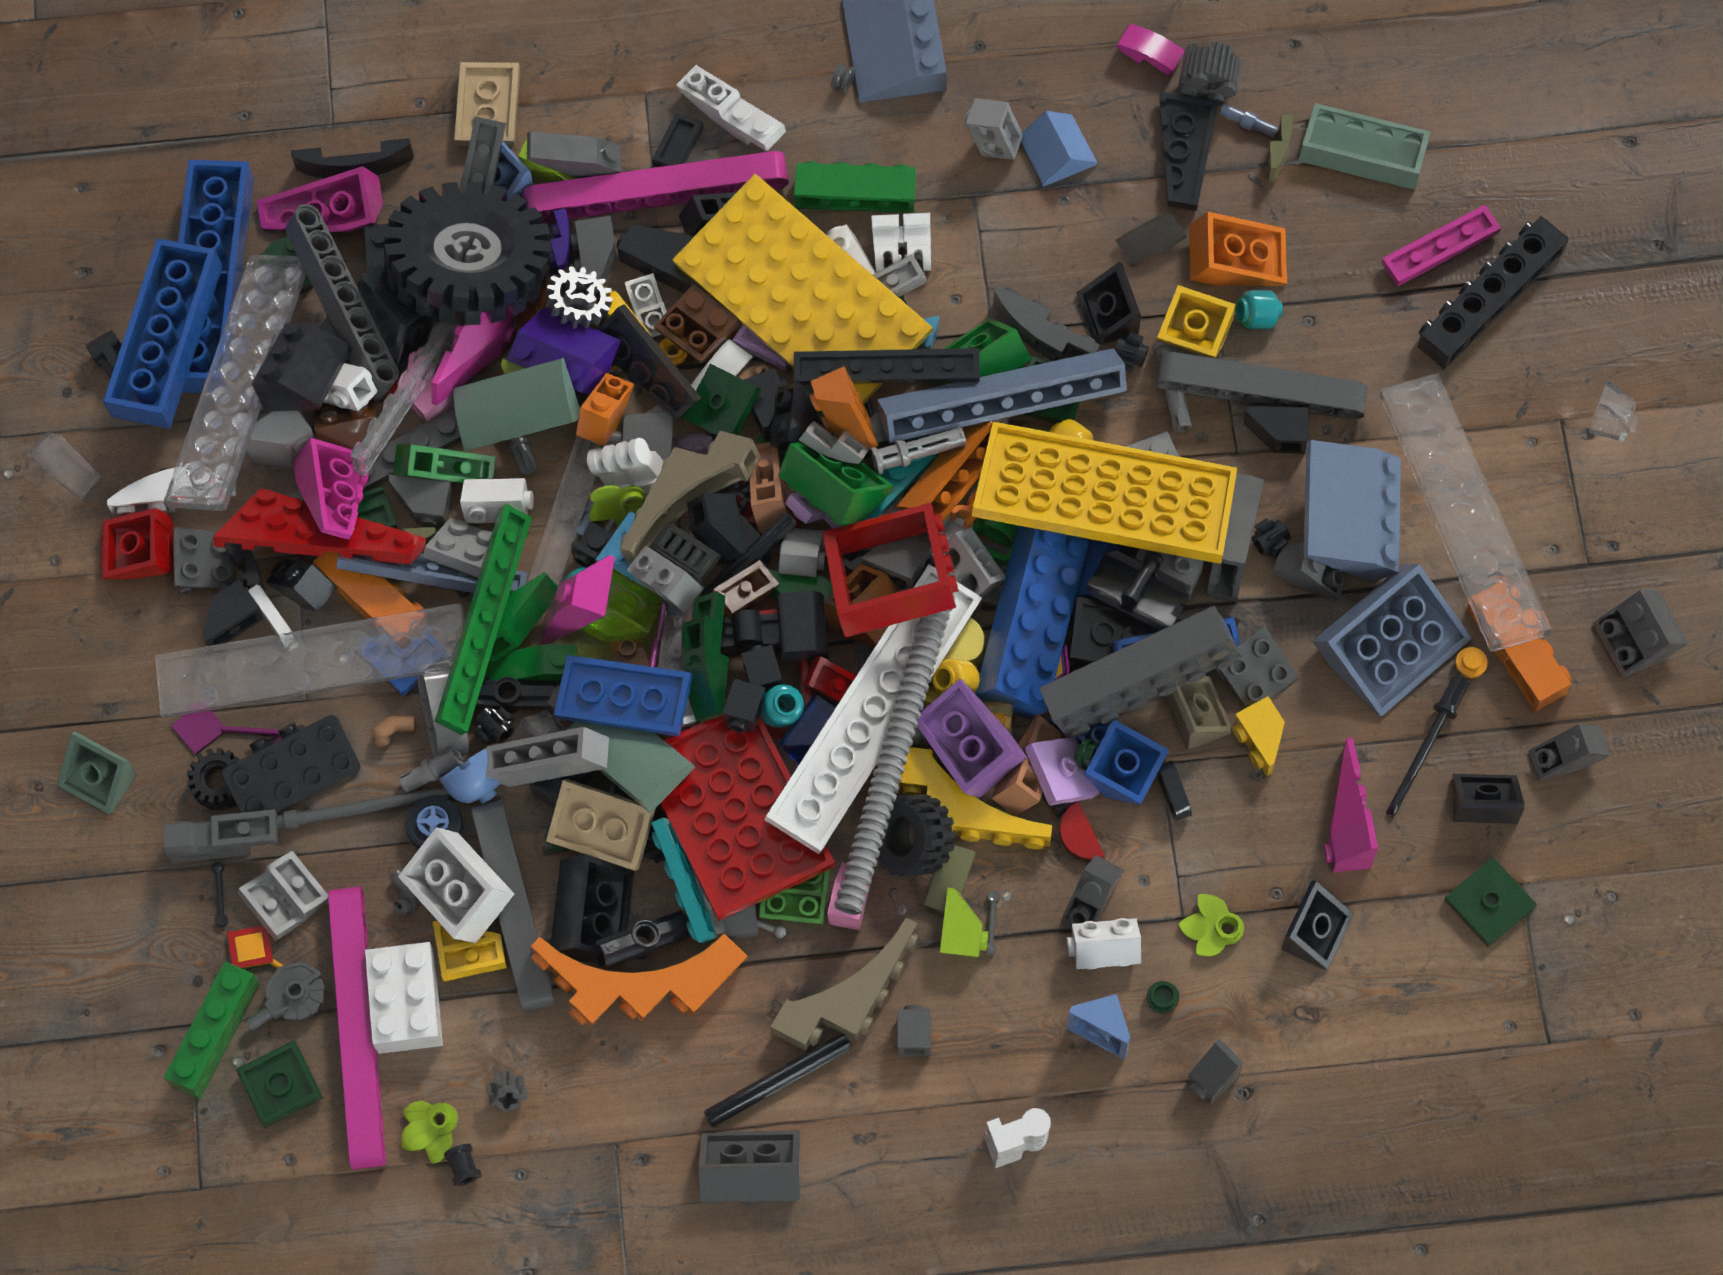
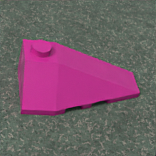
M362 166L257 200L261 228L263 230H285L295 210L302 204L311 205L320 212L329 232H350L363 228L365 225L375 224L383 206L379 176Z
M506 309L505 320L490 323L485 312H482L480 325H457L451 351L447 350L432 380L431 404H440L453 393V388L465 384L499 357L508 343H513L516 337V326H514V315Z
M309 438L293 461L296 484L320 532L349 540L358 516L357 509L363 498L364 493L362 491L369 476L365 453Z
M609 555L560 584L544 617L540 640L541 645L550 644L605 616L615 557Z
M1353 737L1346 738L1343 747L1328 844H1324L1326 863H1331L1333 873L1371 868L1378 850L1371 810L1366 809L1365 785L1357 784V780L1361 778V772Z

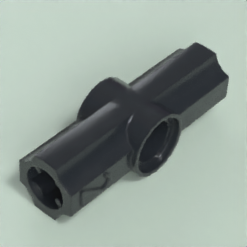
M509 676L501 677L498 680H485L482 683L475 709H486L490 706L494 709H499L503 706L509 713H515L518 710H552L547 702L556 687V681H518ZM510 690L516 693L511 699L500 697L505 691Z
M680 910L652 921L641 920L635 923L633 928L595 941L593 944L595 959L604 970L632 959H646L654 951L691 938L687 928L689 919ZM637 937H644L649 943H642Z

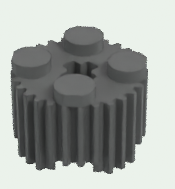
M1212 42L1209 47L1189 44L1184 50L1179 77V92L1183 96H1196V98L1201 97L1202 99L1218 101V106H1222L1225 99L1233 98L1238 91L1243 60L1235 56V53H1232L1233 49L1231 46H1227L1225 43Z

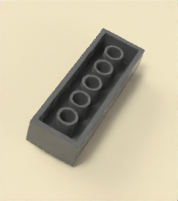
M1212 606L1050 682L1039 689L1053 722L1067 737H1078L1086 734L1090 730L1089 727L1100 722L1105 724L1113 719H1117L1118 714L1125 710H1136L1145 706L1148 703L1147 700L1159 695L1162 697L1173 693L1177 686L1187 681L1188 683H1194L1203 679L1206 676L1205 673L1215 668L1224 669L1231 666L1235 662L1234 659L1241 657L1226 622L1215 606Z

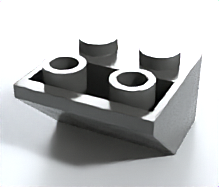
M1639 590L1593 622L1621 677H1626L1659 663L1689 644L1659 590Z

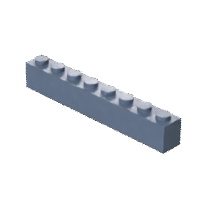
M1114 348L983 376L980 377V381L955 382L877 399L880 427L889 443L897 440L915 438L958 427L1127 391L1125 363Z

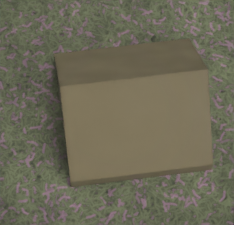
M1205 676L1194 683H1188L1187 681L1177 686L1173 693L1165 696L1187 749L1219 739L1233 732L1210 676Z

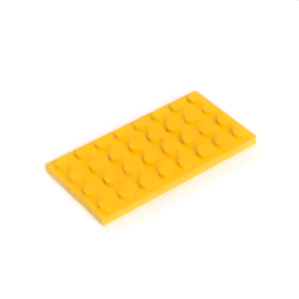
M756 173L672 259L679 269L713 299L733 313L746 328L793 369L794 352L917 349L933 332V327ZM884 383L854 384L865 404Z
M993 422L974 500L972 517L1221 564L1237 468Z

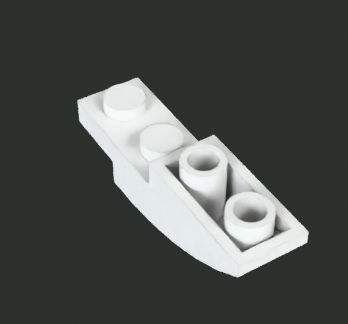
M697 65L676 84L677 88L703 113L746 145L752 142L767 152L786 132L783 123L743 100L738 90Z
M200 464L185 465L163 470L133 482L107 500V506L113 517H120L152 508H157L164 513L175 512V501L192 503L197 499L224 500L228 496H236V483L231 472L204 474Z

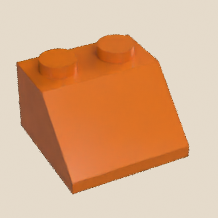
M845 366L812 380L811 384L814 393L810 395V399L816 412L822 410L825 416L821 417L825 429L829 433L834 432L837 439L840 438L844 431H847L868 448L878 447L868 411Z

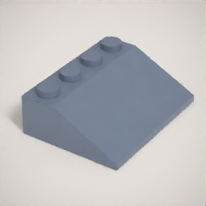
M842 0L853 68H855L859 103L947 90V71L934 0Z
M1317 440L1307 441L1304 557L1370 582H1376L1399 573L1400 457L1376 448Z
M1403 564L1399 567V573L1387 577L1312 642L1330 667L1381 717L1468 643L1472 637L1420 564Z

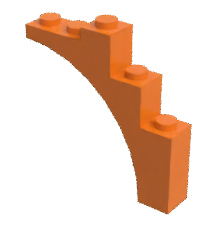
M725 934L706 950L683 963L661 970L639 973L605 971L584 965L560 953L541 937L530 946L529 950L533 954L530 959L541 970L545 971L548 968L556 976L554 982L565 993L568 994L572 991L575 994L567 1004L571 1008L568 1012L569 1015L581 1026L586 1023L590 1027L617 1000L622 1003L619 1008L631 1020H634L636 1017L642 1022L667 994L672 997L670 1003L677 1011L683 1015L687 1012L692 1016L748 957Z

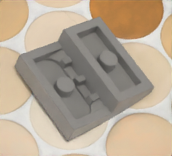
M293 851L267 865L265 873L238 889L240 898L275 941L294 930L329 901L328 894Z

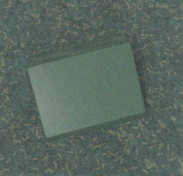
M74 731L71 733L57 786L111 814L137 774L127 759Z

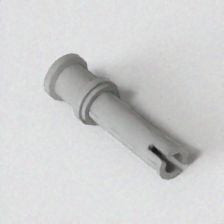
M1160 341L1152 346V353L1156 355L1159 364V355L1161 353L1177 352L1179 347ZM1165 390L1173 432L1184 433L1186 432L1185 427L1188 431L1191 430L1192 424L1185 393Z
M958 427L957 429L930 435L907 443L904 440H897L894 445L877 449L872 447L870 448V454L874 469L880 475L883 474V470L900 465L903 468L908 467L912 460L938 454L960 446H966V439L962 428ZM942 441H946V442H943V443H940V444H936V445H933V446H929V447L923 448V447L928 446V445H932V444H935V443H939V442H942Z

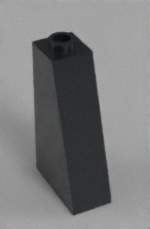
M632 224L628 232H623L619 237L616 248L618 249L620 262L646 275L653 273L656 280L683 294L693 284L703 290L679 269L672 260L695 236Z

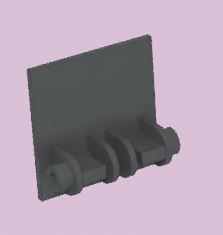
M173 528L174 586L180 589L181 594H190L193 588L219 590L225 584L235 582L234 559H229L227 543L225 548L214 547L213 536L217 531Z
M1265 626L1261 627L1237 646L1241 657L1234 659L1235 662L1231 666L1215 670L1221 680L1227 679L1245 708L1267 696L1271 699L1299 678Z

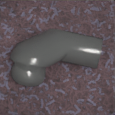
M399 869L389 878L400 891L397 903L393 904V908L397 914L408 916L415 911L418 898L398 877L402 872V869Z

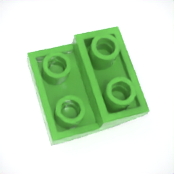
M830 869L761 901L759 918L824 924Z

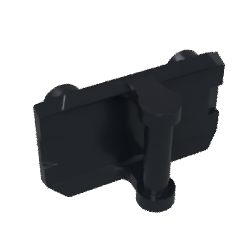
M1120 550L1106 553L1085 588L1095 600H1101L1148 624L1153 630L1157 631L1174 625L1189 599L1184 582L1159 570L1163 563V557L1155 551H1147L1143 561Z

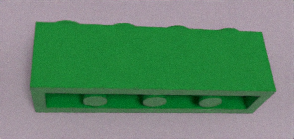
M816 161L796 163L794 188L796 209L914 213L916 167H909L903 164L879 166L874 163L849 165L845 162L820 164Z
M224 961L164 1075L165 1080L171 1087L199 1100L201 1099L260 986L253 973Z

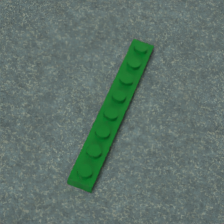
M508 504L503 505L499 509L434 721L460 735L468 732L532 517Z

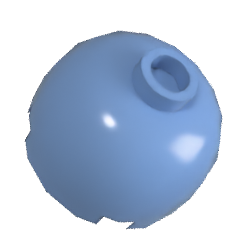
M486 748L439 779L452 798L467 804L477 800L481 804L488 802L498 795L495 789L501 784L494 779L485 777L487 768Z

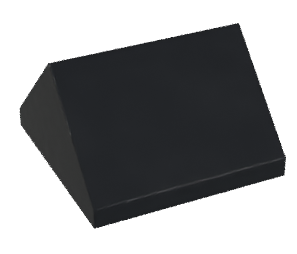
M1118 262L1076 292L1091 338L1097 344L1103 345L1117 341L1119 337L1127 338L1130 332L1139 335L1141 314L1123 263Z
M1453 774V822L1518 824L1524 811L1525 803L1517 775Z
M1311 881L1288 929L1281 950L1319 968L1328 970L1354 913L1317 881Z

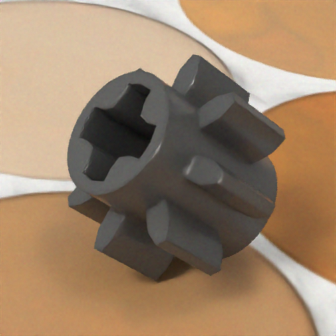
M511 1070L499 1074L494 1073L493 1083H486L490 1106L497 1105L502 1112L515 1108L519 1109L520 1099H527L528 1097L527 1088L524 1087L523 1075L517 1077Z

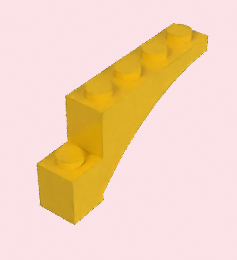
M908 747L910 753L908 756H905L907 763L903 765L905 770L901 774L902 780L898 784V792L902 793V795L926 794L931 795V798L940 800V806H946L949 810L948 818H953L954 824L951 827L952 831H956V836H961L962 840L968 842H977L980 839L992 840L994 844L1001 846L1019 843L1024 844L1026 848L1035 850L1043 849V846L1050 847L1052 825L1032 822L1009 815L984 803L975 796L965 794L958 783L933 758V750Z

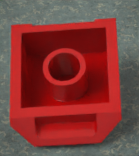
M152 508L104 520L100 536L101 578L107 580L134 579L170 573L174 569V524L170 516L157 508Z

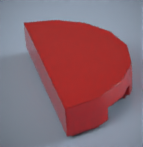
M1077 801L1067 808L1061 818L1059 834L1062 845L1070 855L1089 860V862L1095 855L1105 859L1103 850Z

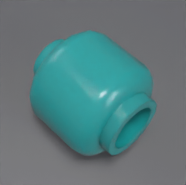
M1248 290L1236 302V318L1246 329H1271L1276 325L1278 318L1282 317L1283 305L1281 300H1278L1275 293L1271 290Z
M781 684L772 687L765 692L761 705L762 719L771 727L784 728L790 726L803 713L804 702L802 695L790 685Z

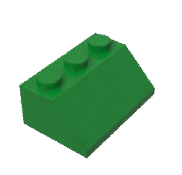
M990 317L944 348H979L980 377L1020 369L1031 360L1017 330ZM928 382V383H929L932 387H937V386H942V385L951 384V383H955V382Z
M802 442L789 445L778 476L788 483L787 485L790 489L802 494L812 506L821 509L830 516L832 522L842 526L863 521L894 489L891 483L862 461L859 464L836 460L813 450Z

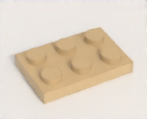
M460 62L454 138L456 146H469L475 116L506 123L503 142L508 147H515L520 78L519 63Z
M565 779L562 781L546 841L636 871L641 864L656 808L649 813L636 801Z

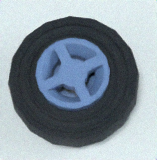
M438 796L425 797L416 802L409 810L405 822L407 836L418 849H420L438 825H441L439 828L457 832L460 836L463 830L462 815L456 805L448 799Z

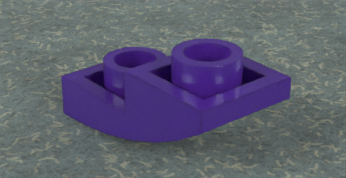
M565 208L554 211L556 223L551 224L555 239L550 240L552 248L550 266L552 270L558 269V271H563L570 267L572 257L571 231Z

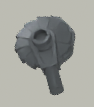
M297 962L279 967L265 987L267 1002L264 1004L266 1007L246 1020L252 1031L273 1017L275 1020L283 1017L287 1021L298 1020L299 1022L311 1015L314 1017L321 1004L324 1005V991H326V988L320 979L323 974L305 962Z

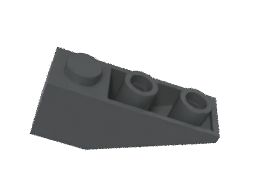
M611 216L575 221L576 233H571L573 251L579 250L580 259L575 260L576 272H580V269L584 267L586 274L590 275L595 271L597 272L595 279H605L607 282L617 257Z

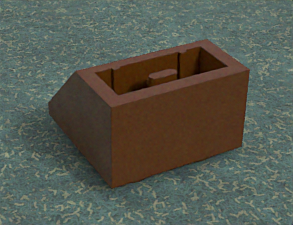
M695 284L654 325L655 330L700 364L709 361L728 339L733 341L741 327L740 320L733 313Z
M374 397L359 411L340 408L328 403H323L320 409L314 410V429L317 440L365 454L383 450V438Z
M862 563L847 577L852 604L901 591L886 573ZM832 592L823 601L829 629L844 635L837 615L834 593ZM889 626L849 637L875 648Z

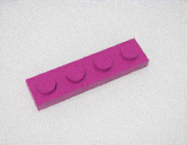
M1483 205L1383 257L1381 264L1398 287L1499 234L1501 227L1486 205Z

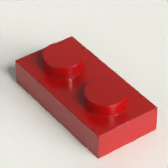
M815 656L803 685L839 704L856 678V675L821 656Z

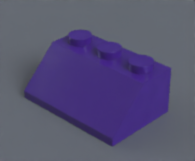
M544 307L518 331L507 360L528 368L564 358L573 388L581 393L590 395L604 375L609 373L621 340L590 326L588 329H585L582 323H578L576 328L572 327V322L569 320L562 324L561 315L552 316V310Z

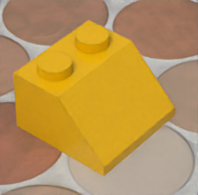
M1178 285L1157 340L1209 358H1216L1225 343L1234 320L1236 304Z

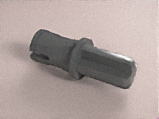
M525 435L508 439L509 445L507 450L510 454H513L520 474L529 476L537 471L536 462L529 448L531 445L530 440L525 438Z

